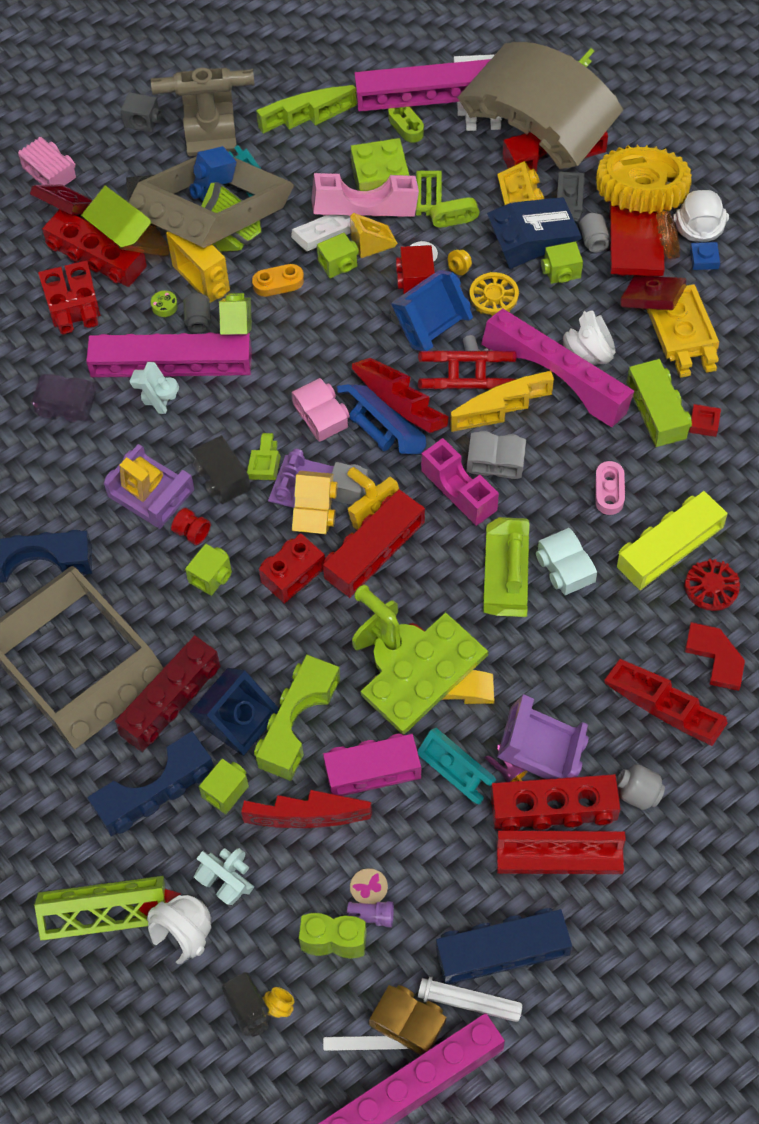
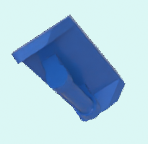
M347 384L337 386L338 393L351 394L359 401L350 412L349 418L378 443V447L382 451H387L397 438L400 454H422L426 447L425 435L414 424L390 408L367 385ZM366 410L388 429L385 435L364 415Z

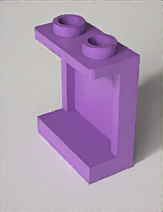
M138 444L133 450L125 454L123 460L127 457L134 461L141 456L164 473L158 486L142 502L121 487L120 467L118 466L106 476L104 481L105 489L109 498L161 529L194 491L192 476L184 470L176 474L145 454L144 447Z
M523 694L511 706L497 758L545 779L578 777L582 769L581 753L585 750L589 739L586 735L588 724L581 722L577 727H571L533 710L534 699Z

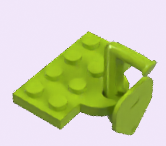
M362 585L356 590L355 599L363 602L375 614L356 631L352 638V645L355 650L375 645L374 658L380 674L361 690V696L401 734L405 735L488 656V650L446 612L425 632L413 625H399L396 618L398 604L394 600L384 604L369 590L367 585Z

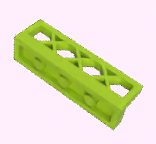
M164 876L39 892L34 906L40 941L148 926V916L138 909L144 902L158 901L160 903L162 901L165 903ZM114 906H121L129 911L124 920L117 921L108 916L107 913ZM89 910L98 916L92 924L83 925L75 917L80 911ZM57 914L66 921L61 928L47 930L45 916Z

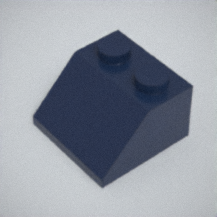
M227 668L190 710V713L209 733L244 756L267 729L271 715L273 713L277 714L279 708L245 670Z

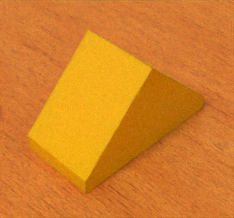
M356 213L350 216L351 240L356 243L360 258L385 251L398 244L388 225Z

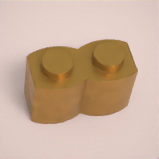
M389 985L370 1017L369 1025L383 1035L398 1041L413 1052L423 1055L432 1049L446 1023L447 1017L442 1014L443 1010L438 1005L430 1001H426L424 1004L414 999V993L408 988L401 985L395 988Z

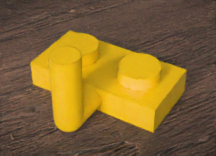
M352 467L347 473L348 477L363 487L366 492L365 496L348 508L352 526L358 530L364 519L369 514H374L380 508L383 500L389 495L392 496L399 487L397 481L392 477H388L376 486L374 481L355 467Z

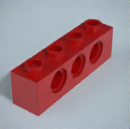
M61 209L42 228L45 243L51 250L67 255L74 262L87 260L92 271L108 276L115 283H121L130 287L147 267L143 249L133 244L120 247L90 222Z
M616 774L492 783L491 787L494 829H502V831H517L520 827H533L536 830H544L552 825L562 824L565 827L573 828L590 822H595L596 825H608L613 823V821H617L620 813ZM589 799L594 805L585 807L579 803V800ZM558 801L563 807L553 809L547 803ZM527 803L532 809L521 811L517 808V805Z

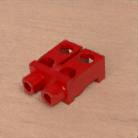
M87 260L65 265L71 289L69 291L67 290L61 267L38 272L54 327H58L61 334L71 333L74 330L73 323L83 321L84 327L87 328L98 326V317L101 315ZM77 270L86 272V274L71 277L72 273ZM56 276L60 278L58 281L46 283L49 277Z

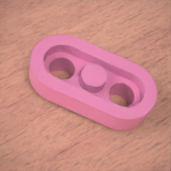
M613 461L601 463L596 470L595 476L596 507L600 512L607 515L619 513L625 501L624 470L621 465ZM610 477L613 480H606L605 478ZM606 501H611L614 504H607Z

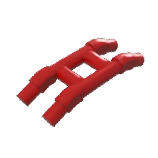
M419 351V362H448V378H420L418 380L419 389H493L516 379L486 378V362H515L517 358L516 352ZM459 362H475V378H459Z

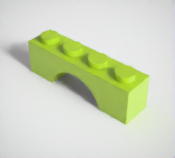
M306 655L302 664L298 663L292 675L294 681L290 689L285 688L280 698L281 707L277 714L273 713L267 725V730L269 731L265 739L258 741L254 751L259 769L292 781L304 756L302 743L292 732L295 719L302 711L311 706L328 705L340 682V669L338 666Z

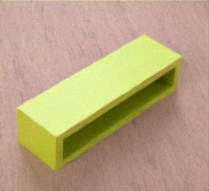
M705 491L696 497L690 496L685 500L680 509L676 512L670 511L662 518L661 523L654 528L652 526L648 527L633 544L631 542L625 544L618 553L617 568L639 590H642L723 529L728 513Z

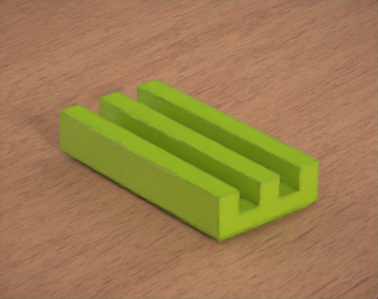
M442 171L416 172L419 190L416 215L426 212V216H430V209L434 206L431 205L432 177H437L436 204L441 203ZM422 177H426V205H421Z

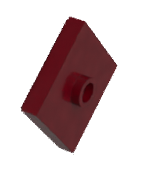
M62 184L34 185L30 192L31 195L71 215L83 214L93 201Z
M634 275L621 297V307L674 310L686 288V278Z

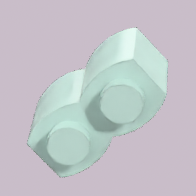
M570 528L539 540L536 556L542 567L546 566L551 572L550 580L555 589H560L564 595H567L596 582L597 570Z

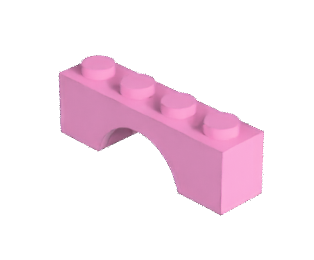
M314 173L311 197L313 214L351 216L353 213L375 217L415 216L419 190L416 176L390 175L382 186L374 190L357 191L348 187L342 181L340 174Z

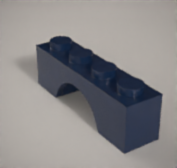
M70 530L65 533L54 534L44 532L33 536L14 535L10 538H1L0 583L7 582L11 573L19 565L31 560L49 561L55 564L61 572L74 566L82 575L92 574V544L87 530Z
M193 731L166 747L168 755L166 768L162 775L153 783L144 787L130 788L112 781L87 797L93 811L111 837L116 833L126 832L132 827L133 822L141 817H148L154 814L160 805L169 799L175 800L184 794L186 788L194 783L203 782L214 769L212 758Z

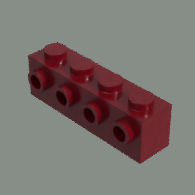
M194 635L115 720L119 735L143 753L158 738L164 728L178 716L184 706L197 695L205 683L217 673L221 667L217 651Z

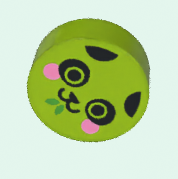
M170 291L155 293L151 298L152 311L159 317L173 315L178 308L176 296Z

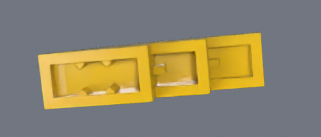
M547 371L522 377L499 385L472 398L451 412V432L505 422L506 412L528 409L529 399L552 395L554 382L552 372Z

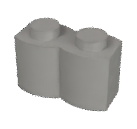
M488 431L471 433L466 472L484 476L496 475L511 479L522 478L526 439L515 434L497 436Z

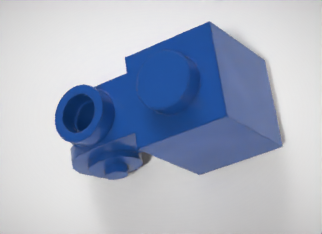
M223 146L197 152L193 171L195 180L189 187L192 198H200L203 202L211 183L226 184L232 182L237 162Z

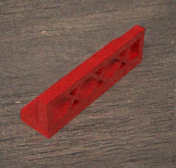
M498 831L497 874H623L625 832Z

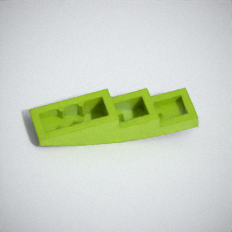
M354 85L310 91L267 105L256 110L258 128L263 134L282 124H285L290 130L308 120H311L316 126L357 106L356 87Z

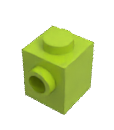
M341 233L317 244L318 262L328 277L332 278L357 267L359 250L353 240L350 241L345 233Z
M576 242L546 247L545 258L541 259V267L543 273L548 274L551 284L564 283L581 278L583 260Z
M206 543L185 568L188 583L210 596L214 594L221 584L224 585L229 580L232 573L228 554L221 548L215 547L214 549Z
M221 759L199 785L202 798L224 814H227L249 787L246 771L235 762L230 764Z

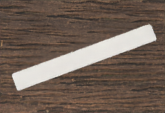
M387 1036L324 1037L323 1049L325 1051L408 1049L398 1041Z

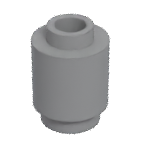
M597 213L586 214L579 222L584 244L593 253L604 251L609 246L610 240L604 218L601 214Z

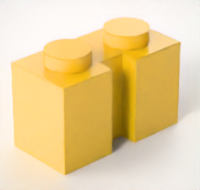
M299 471L296 474L292 531L326 534L330 526L334 527L336 511L331 509L332 499H336L338 482L333 481L334 474Z

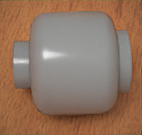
M635 764L628 770L623 769L617 778L620 799L641 810L657 806L662 799L665 786L662 784L661 776L642 765Z

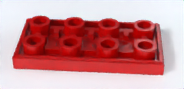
M610 201L611 274L622 276H664L662 213L659 214L657 211H653L651 215L648 212L640 214L639 211L634 210L630 213L629 209L626 208L620 210L619 205L612 206Z

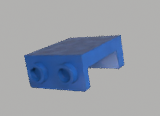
M438 270L391 303L412 349L419 351L430 350L434 347L431 340L458 321L462 319L469 321L473 318L470 310L471 304L464 297L460 288L461 282L453 272Z

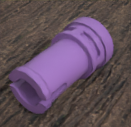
M390 901L377 902V904L348 902L347 913L349 915L347 916L358 917L366 923H375L376 926L392 928L394 903Z

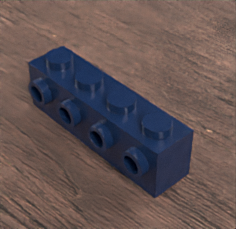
M552 908L538 910L534 913V916L522 918L519 915L511 916L504 919L503 923L493 926L490 923L478 924L472 927V931L459 933L458 930L443 933L440 936L441 938L436 939V952L444 983L448 985L570 956L572 950V943L562 909L553 911Z

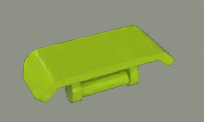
M104 185L81 215L120 247L134 244L151 225V220L106 185Z
M498 517L487 524L484 613L495 616L527 617L530 524L526 518Z

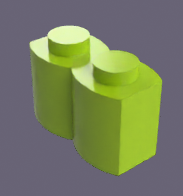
M310 913L301 916L299 942L303 952L315 956L334 953L343 958H359L365 955L367 931L364 920L354 916H340L333 919L321 913Z

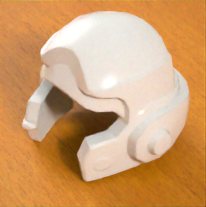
M697 190L689 193L681 208L677 209L676 213L673 214V222H675L677 230L682 236L694 242L715 240L723 233L726 222L729 220V214L723 208L720 197L711 190Z
M584 311L583 315L579 318L581 326L579 332L572 328L565 332L563 346L593 365L607 364L614 358L613 355L616 353L612 336L601 315L595 316L594 311Z
M179 895L168 903L161 901L150 909L147 920L152 942L154 945H157L170 932L178 941L183 951L176 961L177 964L183 963L189 957L200 956L204 952L205 938L211 930V915L202 901L193 896Z

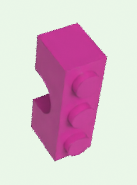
M444 438L422 453L421 471L476 526L498 510L499 493L481 475L474 479L470 478L462 466L461 455Z

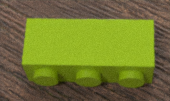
M657 359L629 367L626 383L629 388L634 390V401L655 447L687 439L689 427L692 426V420L689 412L684 411L681 405L680 393L677 389L674 390L671 384L670 372L667 368L663 367L661 360Z

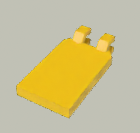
M695 284L686 286L674 310L647 309L666 359L675 361L676 370L680 378L691 376L689 369L693 364L691 357L701 356L702 366L706 373L717 370L715 363L719 359L717 356L719 340Z

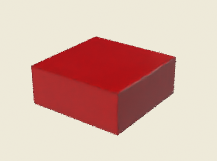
M694 404L691 415L692 426L689 428V433L716 437L721 408Z

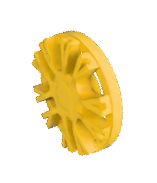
M498 272L485 273L477 277L471 284L470 302L480 314L486 313L494 316L502 308L510 312L517 305L519 297L518 286L511 277ZM492 278L493 283L487 285L484 280ZM499 279L502 280L501 284L497 283ZM508 284L512 286V289H504ZM474 294H480L482 296L475 298Z

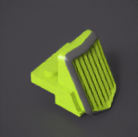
M215 182L210 184L201 206L218 213L243 200L224 185ZM261 219L212 245H216L220 252L242 250L243 245L250 244L262 234Z

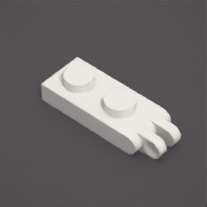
M323 216L292 229L291 238L306 251L317 248L318 243L341 233L350 234V216Z

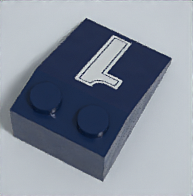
M564 197L513 202L487 213L509 269L544 255L546 247L571 243L582 239Z

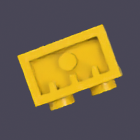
M525 161L497 174L505 205L513 202L544 199L540 188L537 187V184L540 183L538 174L535 169L530 170Z

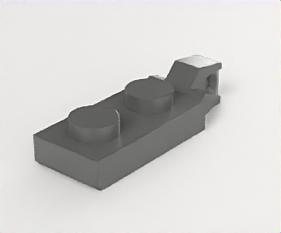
M559 172L557 198L564 197L574 221L580 222L583 204L584 173Z

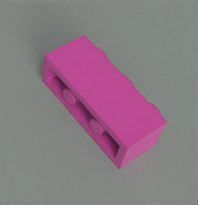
M395 734L387 740L378 742L367 740L355 747H336L328 753H323L330 791L334 795L346 796L421 779V764L413 734Z

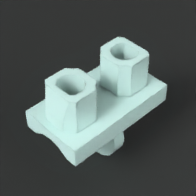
M147 362L144 370H134L130 379V384L133 388L143 390L141 393L143 403L145 405H153L158 414H166L168 400L175 399L179 390L177 381L171 377L165 378L155 362Z
M224 848L219 856L226 861L225 863L213 853L207 854L202 851L198 856L197 860L201 864L194 878L206 887H211L218 876L224 880V884L216 895L226 904L233 905L242 894H250L254 889L252 884L235 872L237 869L240 873L245 874L249 869L242 862L246 853L240 848L236 849L233 853Z

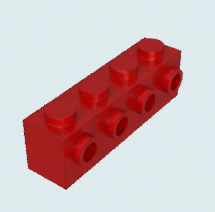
M400 489L392 496H387L381 503L380 508L374 514H369L362 522L361 527L355 533H350L336 552L328 554L323 562L324 579L351 598L356 590L364 585L425 523V508Z

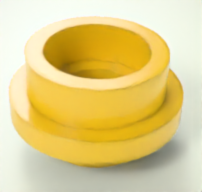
M453 250L448 254V266L452 272L461 276L469 271L472 260L465 250Z
M273 987L271 991L266 992L263 996L265 1009L272 1016L277 1018L289 1017L293 1012L295 1000L288 991L280 987Z

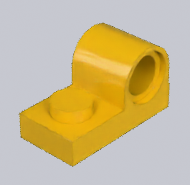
M141 456L134 461L126 457L119 465L121 487L142 502L154 491L164 475L162 471Z

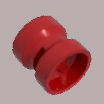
M185 507L175 516L171 530L179 536H186L189 542L197 546L208 535L211 522L203 517H196L195 512Z

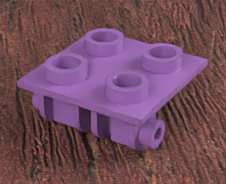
M293 449L292 452L285 455L268 501L294 508L296 474L299 471L332 474L334 466L306 460L302 450Z

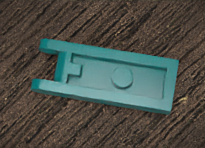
M437 728L430 730L417 751L423 760L476 804H481L484 799L476 790L481 780L489 786H492V783L496 781V778Z

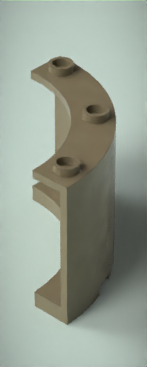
M529 42L505 43L457 97L470 118L486 117L496 119L499 116L508 119L510 125L527 134L529 131L541 140L539 145L551 156L559 169L578 166L623 111L617 97L593 72L576 61L572 56L544 45Z

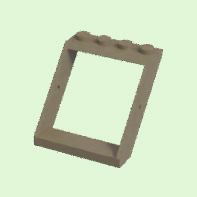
M196 157L138 182L128 203L151 220V224L205 248L282 209L294 184L234 158L237 163L233 180L227 184L248 192L253 196L215 213L175 195V193L194 183L195 174L193 171Z
M74 566L66 569L0 618L1 667L74 750L123 713L164 669L151 648ZM86 595L137 652L55 713L4 654L82 596Z

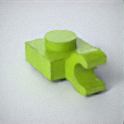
M262 433L260 450H251L247 476L250 480H276L281 456L277 450L278 442L273 441V433Z

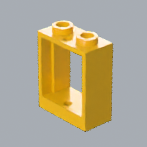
M166 232L172 266L197 292L206 295L211 303L216 299L222 298L230 291L225 257L212 244L203 248L171 232Z

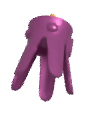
M498 744L497 746L498 752L501 744ZM485 756V759L502 774L507 782L522 781L521 779L528 772L504 761L507 766L506 769L491 756Z

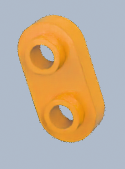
M295 264L260 270L252 278L254 292L263 297L298 290L304 283L303 270Z

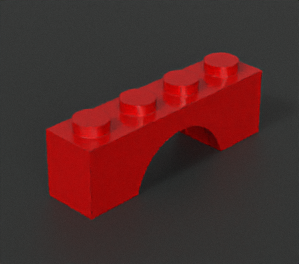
M607 131L585 158L606 152L608 142ZM531 132L504 139L503 159L508 169L525 161L530 170L535 169L537 172V164L540 158L547 154L543 147L539 145L541 140Z

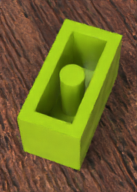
M228 293L226 298L219 301L220 335L248 334L252 330L251 298H244V293Z

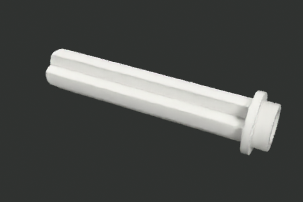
M430 976L429 979L422 978L418 998L424 999V1003L430 1000L482 1014L486 1013L490 1016L518 1022L521 1017L522 1004L520 1002L432 981Z

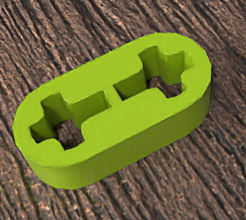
M410 107L389 108V122L404 140L410 143L422 140L424 137V124Z
M470 197L441 202L430 209L433 225L439 228L471 222L480 213L476 200Z

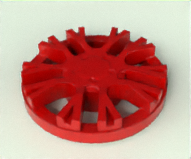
M708 559V561L701 563L697 562L689 570L685 580V591L689 599L698 607L710 611L728 608L736 601L740 591L738 574L729 567L728 563L725 564L724 561L722 563L717 562V559ZM709 567L710 572L707 573L702 568ZM714 568L720 569L718 574L713 573ZM725 571L729 577H723L721 574ZM690 580L696 581L700 585L690 587ZM701 590L702 593L696 597L694 594ZM724 590L734 592L733 596L730 598L724 593ZM718 596L721 597L724 603H720ZM704 597L713 598V604L703 602Z

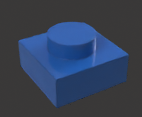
M717 242L691 243L690 253L693 270L719 269L720 257Z

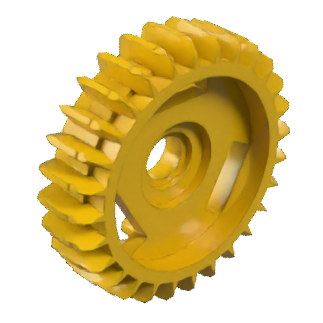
M638 144L631 148L627 145L625 149L618 147L616 151L611 150L609 154L604 155L603 159L600 160L596 175V185L600 196L604 197L606 202L611 201L612 206L619 205L620 210L626 208L629 209L630 213L634 210L639 211L640 214L648 212L650 215L653 211H657L661 214L663 209L669 212L672 207L678 208L679 204L684 203L689 194L692 174L688 163L683 161L681 156L676 157L674 152L667 153L666 148L659 150L657 146L655 148H649L647 145L646 147H639Z

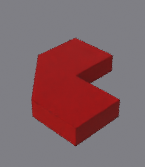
M691 622L685 653L714 659L709 685L739 691L745 664L744 658L720 628Z

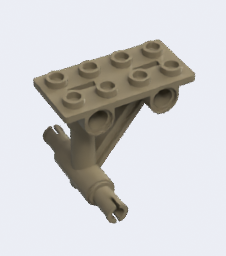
M227 67L215 69L198 68L194 71L176 72V74H173V77L151 78L153 95L175 92L176 95L182 96L184 106L183 122L188 156H196L197 152L221 146L228 152L236 151L234 149L236 146L231 90L232 87L254 86L253 68L230 71V68L227 69Z

